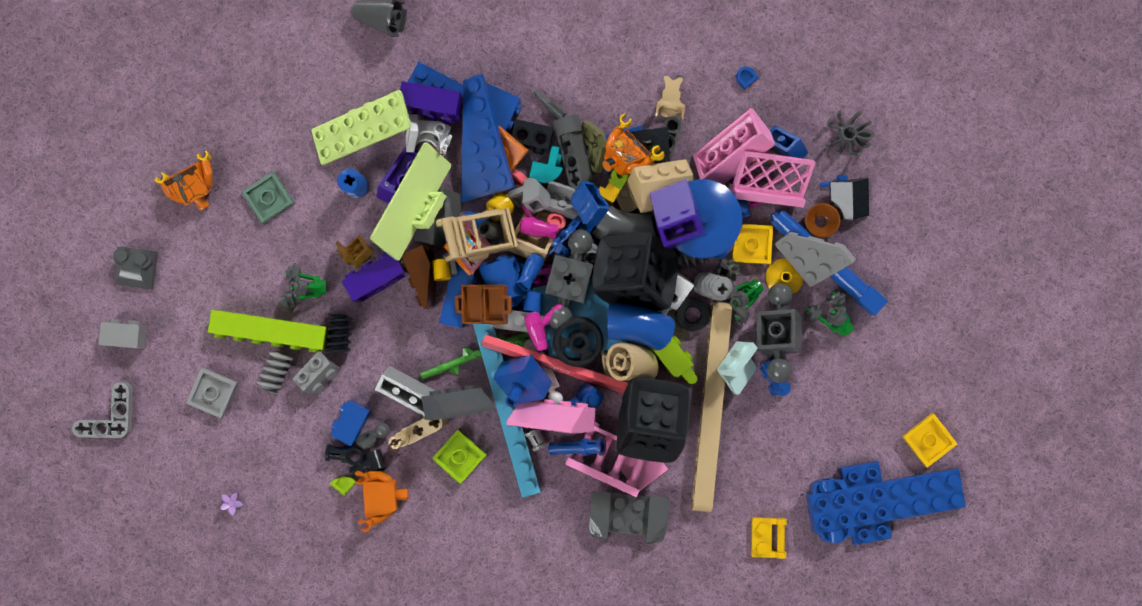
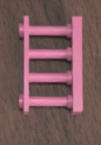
M594 422V432H586L583 439L588 438L591 440L595 431L606 435L607 453L612 440H617V436L600 429V424ZM577 453L573 458L568 457L565 465L637 497L640 489L636 488V482L646 460L638 459L629 480L627 479L626 482L619 480L620 476L618 474L626 456L619 454L612 471H609L608 474L601 471V465L606 453L604 455L597 454L594 463H591L590 466L583 463L584 455Z

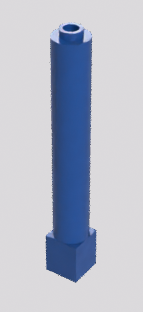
M777 209L770 217L772 219L770 224L783 236L789 232L798 233V236L814 237L784 209L781 211ZM848 267L829 276L870 316L877 315L888 302L876 289L868 286Z

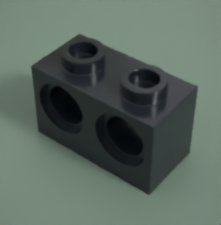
M515 119L512 137L525 148L533 149V153L544 155V152L549 153L553 127ZM525 132L528 134V137L525 140H519L517 138L518 134ZM544 136L547 140L544 144H538L536 142L537 137Z

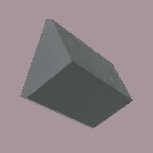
M440 187L437 192H443L451 199L453 217H459L463 203H461L462 195ZM444 202L443 207L438 211L435 221L429 229L417 228L413 237L414 241L445 249L443 246L447 241L444 228L437 227L436 225L438 219L445 218Z

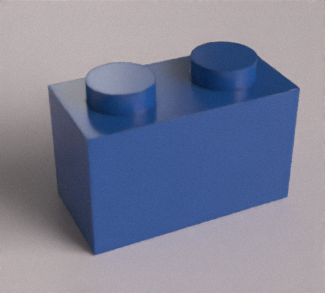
M349 400L347 403L344 402L339 412L342 414L338 420L336 419L331 426L333 431L330 436L352 446L355 445L356 439L359 437L372 410L353 400Z

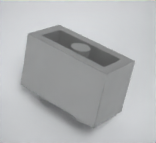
M109 319V322H101L99 345L145 348L147 325H140L141 321L128 320V324H123L121 319Z

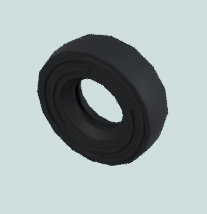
M687 298L675 313L676 321L686 331H699L709 322V307L699 298ZM690 307H695L700 312V318L696 322L688 321L685 316L687 309Z

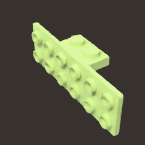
M397 90L373 102L365 103L362 107L352 109L342 116L313 128L312 134L321 165H326L411 129L402 91Z
M423 143L370 237L373 243L395 260L401 259L417 228L429 229L432 226L438 211L443 207V202L447 197L443 192L437 191L449 172L451 164L429 143Z

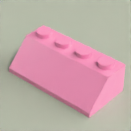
M750 108L693 155L700 179L712 180L724 185L736 175L743 150L765 153L775 145L770 130L754 109ZM748 157L746 166L756 160L755 157Z
M544 399V402L536 400L518 404L507 420V425L566 433L594 432L595 408L588 407V403H576V406H573L570 401H560L559 404H555V400Z

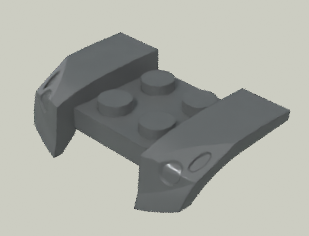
M592 491L589 523L590 534L592 537L603 541L607 540L608 532L644 535V545L659 543L664 540L666 533L669 498L640 495L635 497L628 494Z

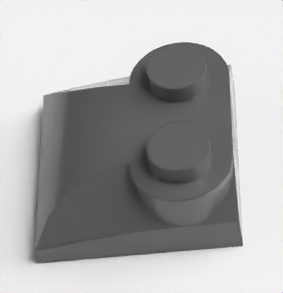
M118 246V249L113 254V259L116 263L114 284L153 289L158 252Z

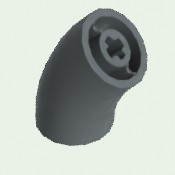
M610 205L608 212L595 227L591 236L601 241L602 237L617 233L648 232L654 234V228L650 213H629Z

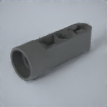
M569 115L553 121L569 185L577 189L582 181L594 183L579 115Z

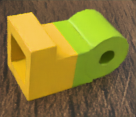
M614 169L611 174V180L604 189L600 186L601 196L610 205H613L626 184L628 174L622 176Z

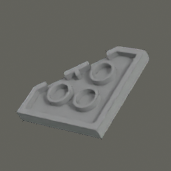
M789 232L774 243L809 287L849 266L856 260L844 244L837 242L832 244L824 242V239L811 236L806 238L798 236V233Z

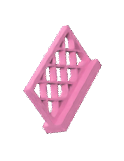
M743 150L733 184H729L728 189L740 200L804 208L806 200L803 197L816 162L809 159ZM755 157L757 162L747 168V158ZM767 160H772L774 165L765 170L762 164ZM790 162L792 167L782 172L780 166ZM802 165H808L807 170L800 175L797 169ZM760 166L763 172L753 178L750 172ZM777 169L780 175L770 180L768 174ZM795 171L797 177L788 183L785 177ZM748 174L751 180L745 184H739L741 178ZM766 177L768 183L762 187L758 186L756 182ZM783 179L786 185L776 189L774 184ZM800 181L801 187L799 192L793 191L791 186Z

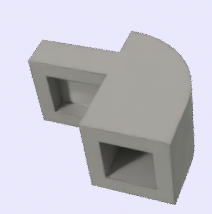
M524 179V186L508 192V197L518 208L525 205L533 214L550 208V194L536 179Z

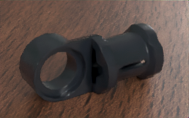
M328 444L325 451V461H330V459L340 460L342 463L358 465L364 458L363 450L354 446L344 445V447H336ZM352 451H357L360 454L358 461L351 460L350 453Z

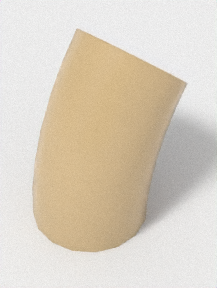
M616 343L611 346L606 356L608 371L616 380L630 381L633 378L654 379L658 374L659 366L656 356L643 345Z

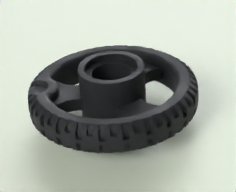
M583 316L571 317L555 330L553 336V348L556 355L562 362L573 367L586 366L598 358L603 349L604 338L601 329L593 320ZM573 324H580V330L570 332L567 338L562 336L566 328ZM590 331H594L596 335V346L593 351L588 349L590 343L587 334ZM576 338H583L580 345H574ZM570 347L575 353H581V358H569L562 352V349Z

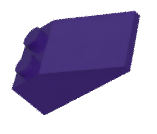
M406 146L379 183L376 194L377 198L388 204L390 203L418 154V150L406 152Z

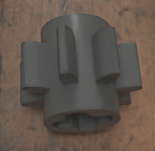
M734 259L722 260L721 266L716 267L718 275L729 278L731 282L737 281L735 276L741 275L739 272L740 265L735 263Z

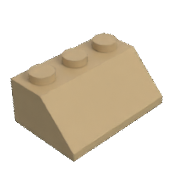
M684 159L633 167L627 182L640 213L654 211L650 196L651 192L688 179V182L693 181V173L687 160Z

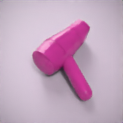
M522 205L526 217H523L520 222V232L530 236L555 239L558 225L536 219L534 214L525 205Z
M557 304L543 318H541L538 312L529 313L524 317L526 329L538 351L547 349L544 327L550 322L552 313L563 307L561 304Z

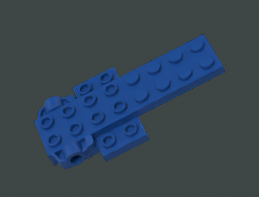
M878 461L839 467L841 478L816 480L811 483L810 492L806 493L812 531L818 534L821 540L828 543H840L849 536H851L852 544L854 545L892 539L889 523L891 520L966 507L960 470L958 468L882 481L880 464Z

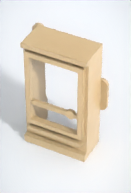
M509 208L488 210L479 214L461 217L441 218L436 221L437 227L444 228L450 253V256L445 258L446 262L468 258L470 261L486 259L491 253L511 250L518 246ZM499 217L505 244L481 248L482 243L479 240L475 221ZM472 222L476 239L475 245L478 249H468L462 223Z

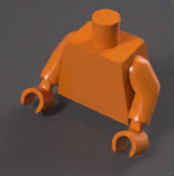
M380 470L365 472V474L361 471L355 472V475L361 476L359 480H354V482L363 485L365 518H368V520H358V524L365 523V527L359 531L367 532L371 526L378 525L391 517L399 507L398 501L409 500V490L398 489L397 480L392 479L390 475Z

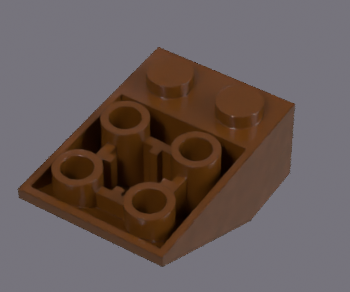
M421 245L403 253L401 264L405 271L408 270L410 275L408 280L411 287L416 289L418 294L416 299L419 306H423L424 309H433L435 306L437 282L434 281L432 261L435 260V257L430 247Z

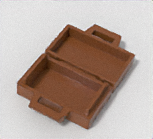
M465 284L461 285V295L455 296V312L462 314V324L505 325L508 324V314L512 313V298L507 296V285ZM460 298L462 302V310H460Z

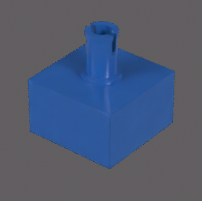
M532 355L502 361L493 376V379L507 395L505 399L506 404L511 407L521 403L544 399L552 384Z

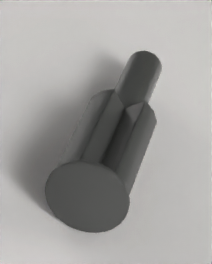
M539 90L534 91V95L546 104V109L559 119L566 116L567 112L553 99L549 100Z

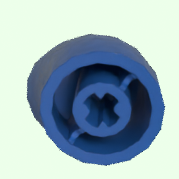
M611 302L608 311V337L610 340L636 343L658 351L662 350L670 342L675 330V321L672 317L653 309L633 304Z

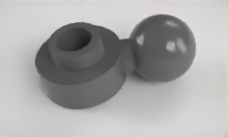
M380 423L375 427V431L363 433L356 439L358 447L365 450L372 448L377 438H386L390 434V427L385 423Z

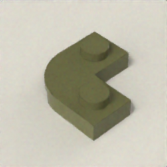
M589 120L583 121L582 133L585 144L589 146L588 157L591 169L595 173H601L603 169L602 163L605 160L606 137Z

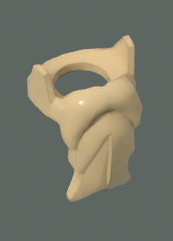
M664 76L665 89L662 91V98H660V101H657L655 117H658L659 112L663 117H677L680 113V120H683L686 105L681 103V92L679 91L683 78L679 77L672 80L669 76Z

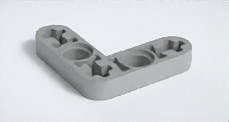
M128 382L114 384L111 397V420H78L72 427L74 435L87 438H121L129 435L132 427V386ZM123 387L126 389V392L122 394L118 391L119 388ZM121 398H122V399H126V401H119V402H118V399H121ZM120 404L126 407L124 415L118 413L117 409ZM101 423L105 424L107 428L104 434L98 431V426ZM82 425H83L84 427H91V426H92L91 430H86V431L79 430V426H82ZM112 427H125V431L122 432L119 430L112 431Z

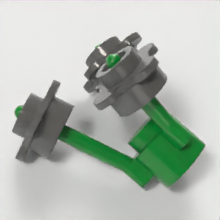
M296 263L285 271L286 278H289L288 283H291V292L283 291L284 296H281L280 301L283 307H286L289 311H291L292 307H296L295 301L320 297V295L326 294V280H320V276L300 273L301 267H297ZM300 277L313 281H310L309 285H306V281L300 280Z
M753 279L751 282L745 281L739 286H735L732 283L733 289L727 300H731L732 317L739 323H747L746 320L750 316L747 309L759 298L758 295L763 292L762 284L756 279Z
M835 291L828 295L829 298L826 299L827 304H830L831 307L838 306V308L829 310L827 320L820 316L822 310L819 309V304L816 306L810 305L806 308L804 321L809 320L814 323L818 319L834 333L838 332L842 337L847 336L854 329V326L850 323L851 319L846 314V308L842 306L846 301L844 291Z

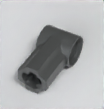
M485 220L479 224L477 231L480 237L505 244L501 225Z

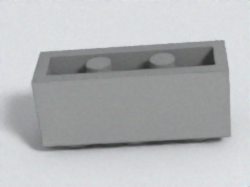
M391 366L384 371L375 388L376 391L423 416L422 396H428L429 391H436Z

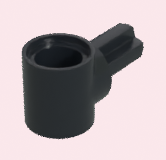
M381 449L366 453L361 463L351 466L349 468L351 476L356 477V471L365 473L385 470L387 466Z

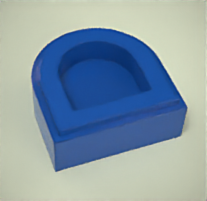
M747 66L740 68L736 73V81L743 90L759 78L756 72Z

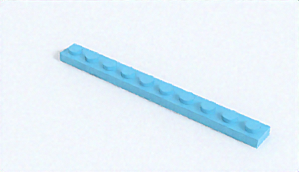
M473 324L521 496L523 498L541 493L523 427L507 425V420L516 406L511 407L506 404L505 399L507 395L493 379L501 362L504 361L503 355L500 352L481 346L485 335L497 338L496 330L492 328L493 324Z

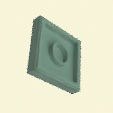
M274 171L242 191V194L262 224L295 204Z

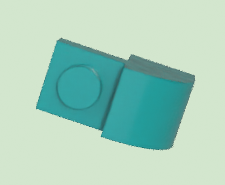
M552 146L548 164L532 162L529 178L536 179L541 185L546 186L549 182H556L561 177L563 168L556 166L561 164L562 159L559 147Z

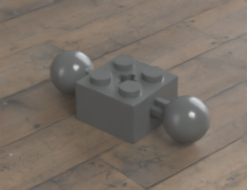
M583 229L573 231L568 237V246L572 251L570 258L555 255L545 291L548 295L559 297L557 304L563 306L552 313L549 325L554 329L562 326L564 322H567L572 317V313L568 309L570 301L585 304L594 265L581 262L583 254L591 249L593 239L590 233ZM572 275L575 281L568 285L565 279Z
M775 284L768 291V300L774 306V311L757 312V350L763 355L774 354V360L767 366V374L776 383H784L792 375V366L786 360V354L802 353V315L796 309L786 310V306L792 301L793 294L792 290L785 284Z

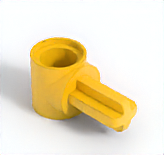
M445 259L433 260L434 281L450 280L452 274L450 263L446 262Z

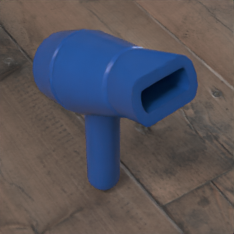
M530 254L525 263L517 261L522 273L516 284L524 291H530L532 283L540 273L544 263L543 258L536 254Z

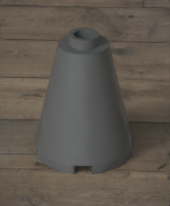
M358 0L352 5L351 14L355 20L391 37H399L398 32L403 31L405 27L407 10L403 9L402 4H405L404 0Z

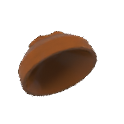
M816 204L806 213L805 227L814 237H830L839 229L840 215L829 204ZM817 217L825 219L824 227L819 228L815 225Z

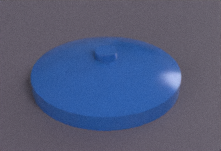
M707 179L689 181L707 235L675 248L684 255L693 258L706 259L715 257L729 249L739 236L742 227L740 204L727 187L716 181Z

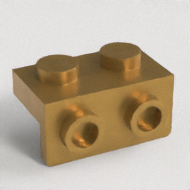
M360 234L346 247L339 241L335 243L339 248L337 252L342 256V260L350 266L352 264L356 268L367 262L374 253Z

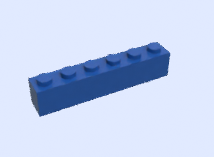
M465 211V215H464V216L473 215V214H479V213H475V212H471V211ZM489 219L476 220V228L478 229L479 224L484 220L489 221ZM456 263L457 274H451L439 323L464 328V325L468 324H462V314L455 312V296L461 295V285H478L479 277L476 276L477 270L472 275H468ZM460 298V310H462L461 298Z

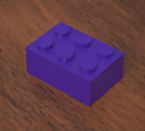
M405 81L401 82L400 91L403 94L408 116L409 114L424 116V119L436 121L437 118L443 119V122L447 124L460 123L463 97L459 91Z
M384 252L379 255V260L365 263L362 265L363 269L346 274V279L341 282L352 301L362 303L407 277L409 273L408 270H404L401 259L395 260Z

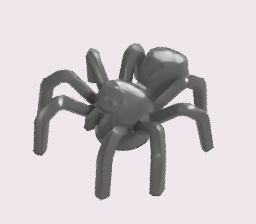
M838 110L837 118L843 127L831 124L830 119L827 121V125L830 128L840 131H836L838 135L835 136L839 139L832 143L827 142L826 146L832 147L843 141L840 149L836 152V156L842 153L847 143L848 151L853 156H860L862 153L852 151V142L861 148L871 146V143L864 145L860 144L857 140L861 142L869 141L874 137V132L871 130L857 132V130L872 124V121L869 120L856 127L852 126L853 121L862 114V111L857 112L849 120L848 126L841 117V110Z

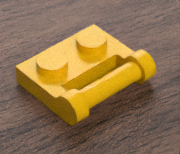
M752 517V557L787 558V552L785 551L786 518ZM772 525H777V551H772Z

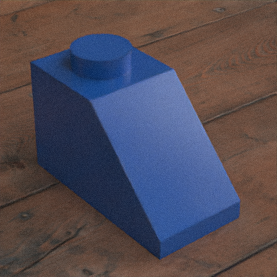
M776 125L770 130L775 142L772 149L778 155L803 159L808 154L801 138Z

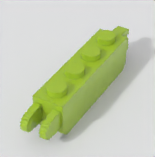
M675 335L662 350L656 351L651 349L671 376H682L691 385L697 382L698 377L691 368L694 366L691 362L694 359L687 350L683 352L680 348L682 344Z

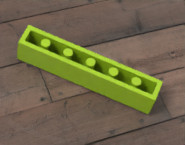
M211 310L208 333H214L215 338L226 339L227 335L233 336L235 341L245 342V338L252 339V343L264 345V341L271 342V346L283 347V344L290 345V349L302 350V347L309 348V352L314 353L327 350V336L330 331L327 330L329 327L219 310Z

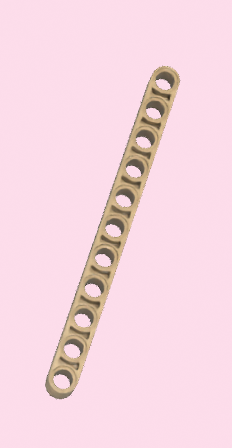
M714 301L711 304L712 311H710L709 328L711 330L708 331L707 347L709 349L706 351L705 366L707 368L704 371L703 385L705 387H703L701 404L703 406H701L699 423L701 425H699V444H697L696 452L697 463H695L694 481L696 482H693L692 500L694 502L692 501L691 510L712 512L725 388V381L717 371V368L728 354L732 317L730 303Z

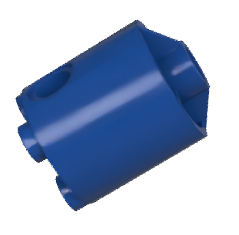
M507 255L497 257L494 262H483L479 266L484 285H507V296L512 298V308L518 306L526 296L527 291H524L516 284L521 277V272L515 256L507 257Z

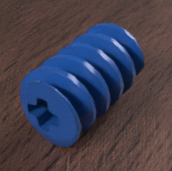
M345 169L338 175L337 184L348 195L354 198H361L367 194L369 182L357 170Z

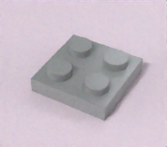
M201 368L186 404L219 418H224L239 382L209 369Z

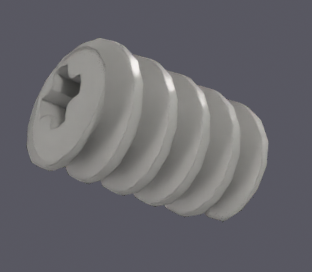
M699 273L693 282L696 293L718 301L727 299L733 289L729 278L712 273Z
M269 352L273 359L266 360L270 366L263 367L262 369L267 373L259 375L264 380L257 381L256 383L263 390L278 395L279 393L275 389H281L282 386L278 382H284L285 379L281 375H287L288 371L284 367H290L291 364L287 360H293V358L280 352Z

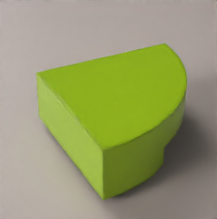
M342 476L334 479L330 485L345 496L356 483L354 482L356 479Z

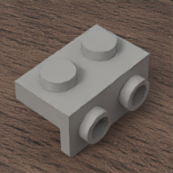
M554 181L549 182L547 191L550 194V208L545 209V211L558 213L570 219L579 217L578 211L573 208L570 200L576 189Z
M318 351L293 377V380L303 392L316 396L322 392L324 386L330 380L336 377L341 368L337 363L327 359L322 352Z

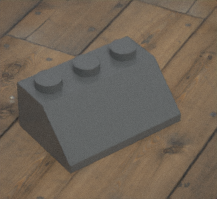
M473 385L461 386L462 390L457 391V387L445 389L446 393H441V390L429 391L428 396H422L425 420L448 419L495 410V405L482 388H473Z

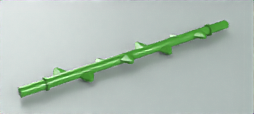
M522 332L505 338L500 333L497 334L498 339L515 343L521 347H524L526 338L530 337L529 333ZM464 347L461 357L442 365L438 364L437 367L424 371L420 375L423 380L440 373L443 374L447 370L457 375L459 373V365L482 357L481 351L479 349L473 352L468 347Z

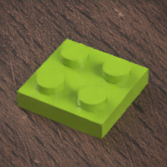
M458 429L432 459L461 484L487 454Z

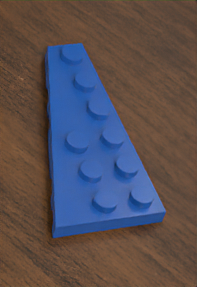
M484 74L463 80L461 203L515 187Z

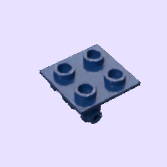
M575 217L569 226L559 233L551 244L553 248L549 254L555 251L562 257L569 255L571 250L568 246V237L577 228L581 218Z

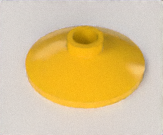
M786 258L772 262L766 271L765 279L769 289L775 284H785L792 290V294H795L803 284V278ZM784 273L789 275L788 280L783 279Z

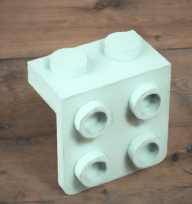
M737 341L717 368V371L734 394L739 395L756 371V365L751 359L757 350L755 343Z

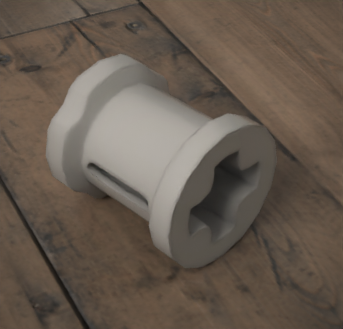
M533 429L525 434L533 445V451L548 444V441H545L540 429Z

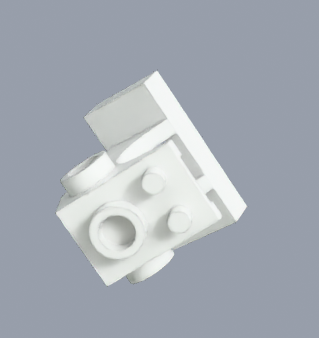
M409 114L411 129L406 131V152H414L418 143L427 141L437 148L438 153L446 155L447 148L452 139V135H450L451 126L440 121L418 120L417 115Z

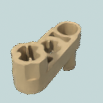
M423 418L403 428L395 436L391 437L389 444L393 443V445L390 447L397 449L410 445L447 426L449 418L439 419V423L436 420H425ZM422 427L423 431L418 433L416 429Z

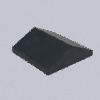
M869 178L830 181V205L838 211L840 220H854L869 216Z

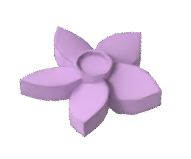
M237 492L232 494L230 498L227 495H221L224 504L220 506L219 510L227 509L228 513L233 516L235 508L243 506L240 501H236Z

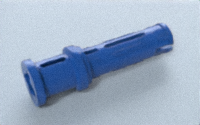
M585 438L578 442H551L548 444V453L550 455L575 453L589 456L590 454L604 455L606 453V441L604 438H598L597 440Z

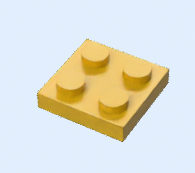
M742 224L741 231L734 242L735 246L732 250L734 262L770 265L773 226Z
M930 413L901 436L921 463L927 468L957 445V442L934 413Z

